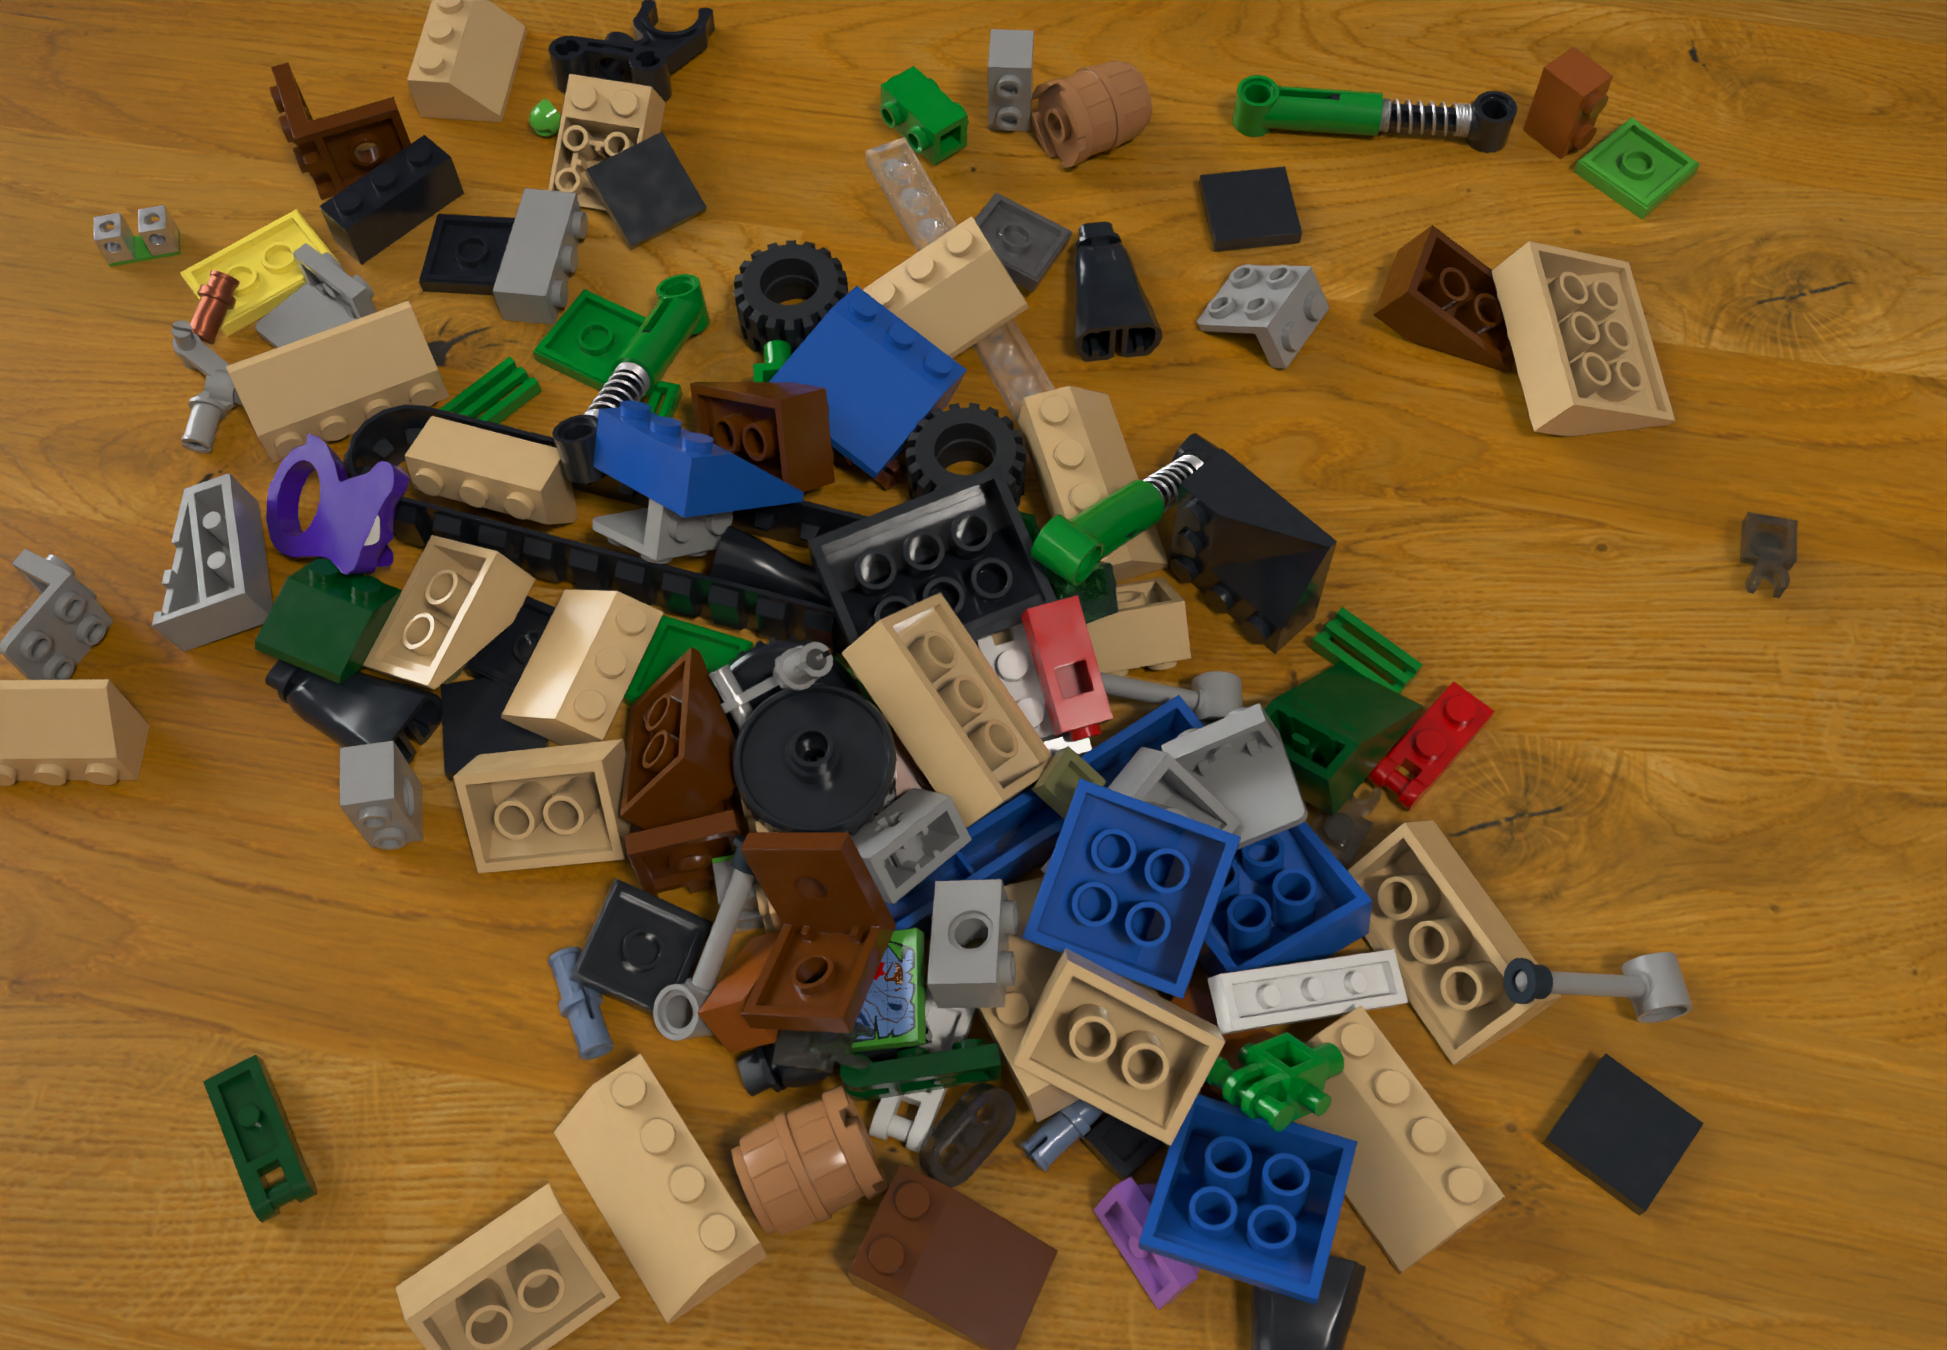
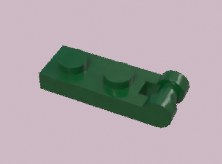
M966 1039L954 1043L951 1046L952 1050L929 1053L928 1048H909L896 1053V1059L872 1062L867 1056L862 1054H853L843 1060L840 1066V1076L850 1099L863 1102L1001 1080V1060L998 1043L985 1045L983 1039Z
M254 1055L203 1081L248 1201L258 1220L264 1223L279 1215V1208L296 1199L299 1203H302L317 1195L315 1182L305 1166L264 1061L257 1055ZM281 1167L286 1179L269 1187L264 1175Z

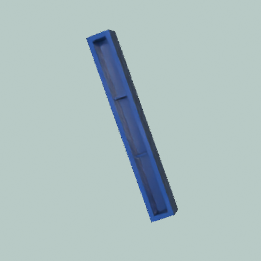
M1177 695L1082 755L1081 758L1106 780L1103 787L1108 788L1141 747L1162 751V744L1176 739L1179 734L1186 730L1202 728L1204 725L1182 697ZM1032 787L968 827L967 831L972 839L969 843L894 904L885 902L896 923L894 931L917 928L924 932V938L931 934L932 920L930 917L933 916L935 881L1002 879L1004 886L1047 860L1053 854L1065 820L1032 790Z

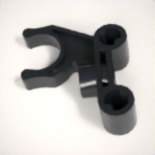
M644 0L641 2L640 11L633 19L636 40L628 34L619 31L607 34L604 40L578 36L559 37L551 42L548 49L555 84L560 91L566 93L569 74L645 85L651 86L666 102L672 94L669 74L708 47L710 35L715 30L713 10L707 7L700 8L698 10V19L692 26L677 32H666L654 27L659 22L656 2L654 0Z

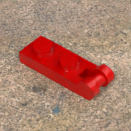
M1453 681L1391 752L1379 762L1370 773L1368 781L1379 789L1385 786L1398 796L1397 803L1411 811L1488 724L1495 711ZM1403 767L1416 778L1411 781L1398 770Z

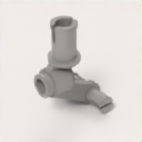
M179 320L172 324L174 329L171 328L172 335L174 336L172 340L173 349L176 355L183 359V364L186 368L198 369L207 376L204 391L189 400L188 407L191 409V413L181 442L183 447L193 452L210 453L220 419L226 417L227 411L233 407L243 404L226 369V366L229 364L201 342L199 336L192 332L190 323Z
M811 642L805 646L799 645L788 649L775 659L774 675L744 692L732 673L729 664L710 673L709 677L713 680L724 700V703L720 704L725 714L731 713L738 728L741 730L743 724L753 712L748 701L778 685L783 689L789 688L795 691L809 688L820 677L826 675L831 670L833 657L831 654L823 658L821 653L829 649L819 642Z

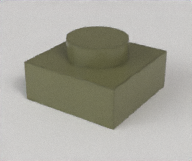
M1067 746L1056 752L1032 790L1065 820L1080 779L1102 787L1106 780L1071 747Z

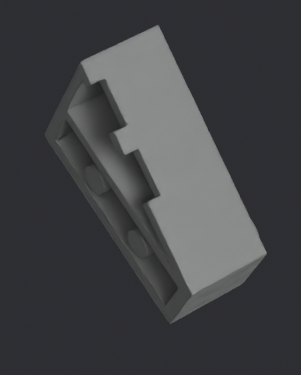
M230 473L184 489L171 542L177 547L172 569L164 571L162 585L167 588L162 611L154 613L152 627L185 652L264 624L273 606L259 502Z

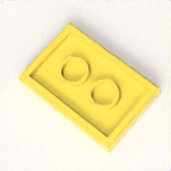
M296 209L185 269L180 274L198 300L201 298L197 294L200 285L207 284L211 270L228 274L240 282L233 296L236 299V304L232 310H227L220 326L221 331L228 337L267 315L306 284L304 276L292 254L298 248L307 243L322 255L327 252L334 258L335 256Z

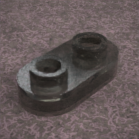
M978 1083L969 1088L923 1140L919 1151V1163L922 1171L928 1177L949 1187L958 1186L967 1181L1011 1131L1016 1119V1105L1013 1097L1007 1091L990 1083ZM984 1105L983 1112L980 1116L977 1117V1112ZM947 1147L946 1154L941 1158L944 1149Z

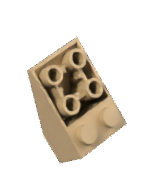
M569 74L548 190L576 193L581 208L607 212L585 174L586 169L660 133L665 101L651 86Z

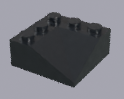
M1222 448L1180 483L1168 562L1174 574L1181 581L1192 583L1205 594L1208 602L1215 610L1223 614L1227 613L1242 626L1245 634L1253 642L1259 645L1264 644L1276 654L1315 618L1337 541Z

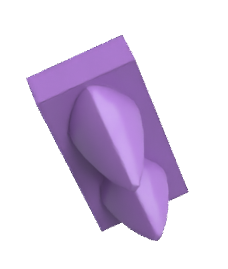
M1130 1177L1115 1185L1093 1211L1159 1310L1179 1297L1198 1278L1197 1274L1200 1268L1138 1249V1243L1158 1183L1137 1185L1133 1178Z

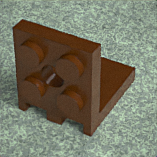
M289 63L271 67L277 85L269 87L278 112L286 113V115L279 117L282 130L288 143L293 142V144L296 143L298 147L293 148L302 173L309 172L310 176H312L321 200L334 197L411 144L394 97L313 120ZM363 143L375 144L368 150H356Z
M735 793L729 799L721 800L703 817L648 830L633 824L634 833L624 835L627 855L645 892L659 897L661 892L686 886L689 887L691 894L712 889L710 881L715 880L712 859L734 855L737 846L733 843L736 835H743Z
M749 832L740 850L783 926L741 1013L750 1028L851 1033L896 927L891 913L849 833ZM827 971L825 975L818 981L806 984V982L812 981L819 977L822 974V972Z

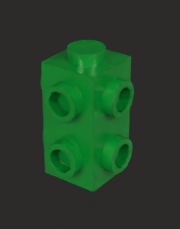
M912 66L881 84L880 114L883 121L888 127L895 128L908 141L910 147L916 153H921L933 165H936L967 146V125L969 120L965 109L961 104L953 102L942 92L932 78H927L920 70Z

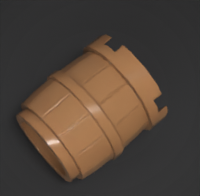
M1119 60L1083 67L1063 79H1052L1037 85L1032 93V100L1038 98V111L1032 113V122L1037 138L1050 158L1058 156L1064 161L1059 164L1063 168L1085 162L1091 155L1117 149L1120 144L1140 135L1150 122L1152 114L1150 93L1141 73L1132 64Z
M843 1083L823 1092L822 1099L808 1103L790 1112L785 1110L775 1115L773 1120L741 1137L739 1140L740 1145L732 1148L731 1151L735 1169L744 1193L758 1222L768 1235L776 1231L783 1235L818 1220L822 1223L832 1218L833 1213L854 1203L861 1197L866 1196L870 1200L886 1192L889 1187L883 1166L877 1167L873 1160L876 1156L872 1139L854 1101L847 1095Z

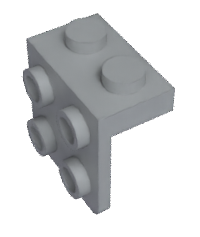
M305 243L292 254L304 276L306 284L256 323L255 328L260 337L274 348H278L377 312L371 300L374 297V293L360 276L354 275L351 277L344 272L342 266L331 254L325 252L322 255Z
M1246 264L1236 268L1230 274L1228 280L1216 296L1208 303L1207 308L1201 314L1197 323L1200 329L1205 332L1256 334L1271 368L1287 369L1330 307L1311 266Z
M649 498L648 508L594 517L592 529L608 537V542L613 545L629 547L641 553V558L645 561L665 564L671 562V558L684 555L703 556L707 554L708 550L717 549L727 527L731 526L733 511L684 518Z
M24 549L12 565L36 589L40 597L1 640L0 653L28 680H68L75 666L94 645L102 640L106 630L114 621L95 600L96 594L75 578L74 569L66 562L52 554H49L44 559Z
M1260 703L1251 707L1235 709L1219 721L1202 728L1186 730L1179 734L1176 739L1161 745L1163 752L1169 753L1241 822L1232 833L1241 837L1238 849L1300 825L1307 819L1308 812L1280 733Z

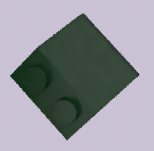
M318 557L287 577L255 639V649L341 684L364 667L363 664L402 590L385 584L375 577L363 574L345 575L340 572L331 560Z

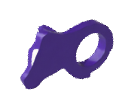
M307 434L306 444L293 448L280 463L273 481H270L266 509V521L270 539L282 554L294 558H327L345 575L369 574L374 572L377 566H390L394 558L393 552L387 544L393 539L395 511L400 499L408 488L409 475L401 466L380 461L370 472L348 479L345 465L339 456L320 437ZM316 469L320 480V501L312 523L303 532L298 518L299 499L302 487L308 476Z

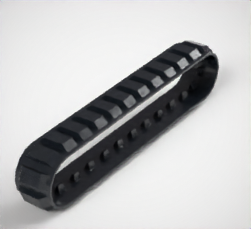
M404 404L384 409L365 420L351 437L348 451L343 457V463L348 479L370 472L380 461L395 465L401 464L405 461L404 455L431 416L557 447L554 438L550 436L515 429L514 427L428 406ZM609 475L592 483L578 484L572 482V487L576 490L647 508L649 505L648 497ZM403 496L396 507L393 535L403 542L426 547L430 537L434 535L498 551L524 571L532 573V576L559 583L561 581L577 585L578 588L586 590L618 591L649 606L655 605L667 608L669 612L692 618L701 617L713 620L715 624L738 630H751L760 633V636L776 638V640L789 641L790 636H795L798 642L809 639L811 642H819L831 648L833 655L835 653L842 654L849 647L832 608L666 564L651 563L639 557ZM803 500V502L733 511L731 526L749 534L808 548L807 540L868 516Z

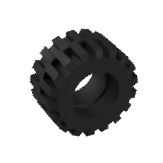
M786 240V245L778 246L777 242L767 245L768 250L764 252L758 249L752 253V261L744 260L739 267L740 274L735 275L734 279L735 290L733 291L741 333L744 340L748 339L750 348L755 352L762 350L763 357L765 344L773 340H782L789 343L792 355L829 310L849 293L846 272L843 271L842 263L837 257L831 258L829 250L824 247L817 250L815 249V243L807 241L803 245H798L796 240ZM792 299L806 300L802 303L795 305L780 304L782 302Z
M959 403L950 404L948 411L943 412L938 408L930 412L931 420L922 418L916 424V432L910 433L907 440L908 449H906L907 480L910 498L915 499L976 475H958L946 470L948 466L954 463L971 461L987 467L981 472L1000 465L1017 507L1020 505L1021 495H1024L1026 450L1020 430H1014V422L1008 416L999 418V410L990 406L984 411L980 409V404L969 403V408H960Z

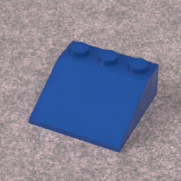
M856 286L829 310L769 382H795L826 388L829 405L828 416L831 446L875 479L908 446L907 440L911 432H916V424L922 418L931 420L930 412L938 408L943 410L949 404L967 370Z
M623 401L620 403L619 408L599 409L593 467L684 518L803 502L804 492L713 444L712 437L701 433H692L681 427V421L659 416L651 412V406L646 403Z
M1080 779L1022 938L1063 953L1064 949L1067 948L1113 973L1183 999L1241 837Z
M1304 821L1300 825L1236 851L1198 962L1210 978L1224 973L1326 959L1369 933L1372 899L1306 821Z
M1198 1094L1169 1147L1138 1243V1249L1317 1305L1358 1141L1290 1122L1283 1131L1276 1132L1270 1128L1269 1122L1262 1117L1251 1119L1242 1112L1239 1106H1233L1232 1104Z

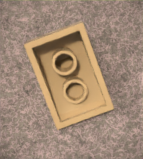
M432 535L363 666L426 688L437 689L514 622L535 578L498 551Z

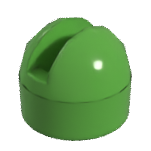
M544 98L531 110L529 123L534 132L542 137H550L559 133L561 115Z

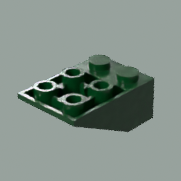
M1338 663L1274 698L1264 711L1280 733L1303 800L1334 817L1424 711L1423 705Z

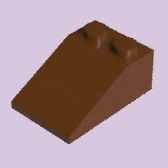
M1433 225L1398 249L1373 315L1408 341L1502 372L1510 370L1515 358L1507 335L1501 305L1497 297L1492 270Z
M795 382L690 383L696 433L712 437L713 444L735 454L802 492L835 483L834 454L831 447L828 416L829 405L826 388Z
M693 647L681 656L631 705L620 817L645 830L703 817L721 800L729 799L737 789L733 772V752L736 739L728 719L720 706L721 702L709 677L700 651Z
M900 1164L848 1270V1274L853 1286L984 1350H1015L1058 1250L955 1189Z

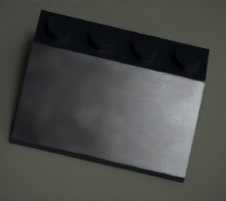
M1000 465L807 540L808 554L848 646L879 620L940 592L974 642L1023 623L1021 616L1028 608L1057 601L1042 564L1031 557L1033 542Z

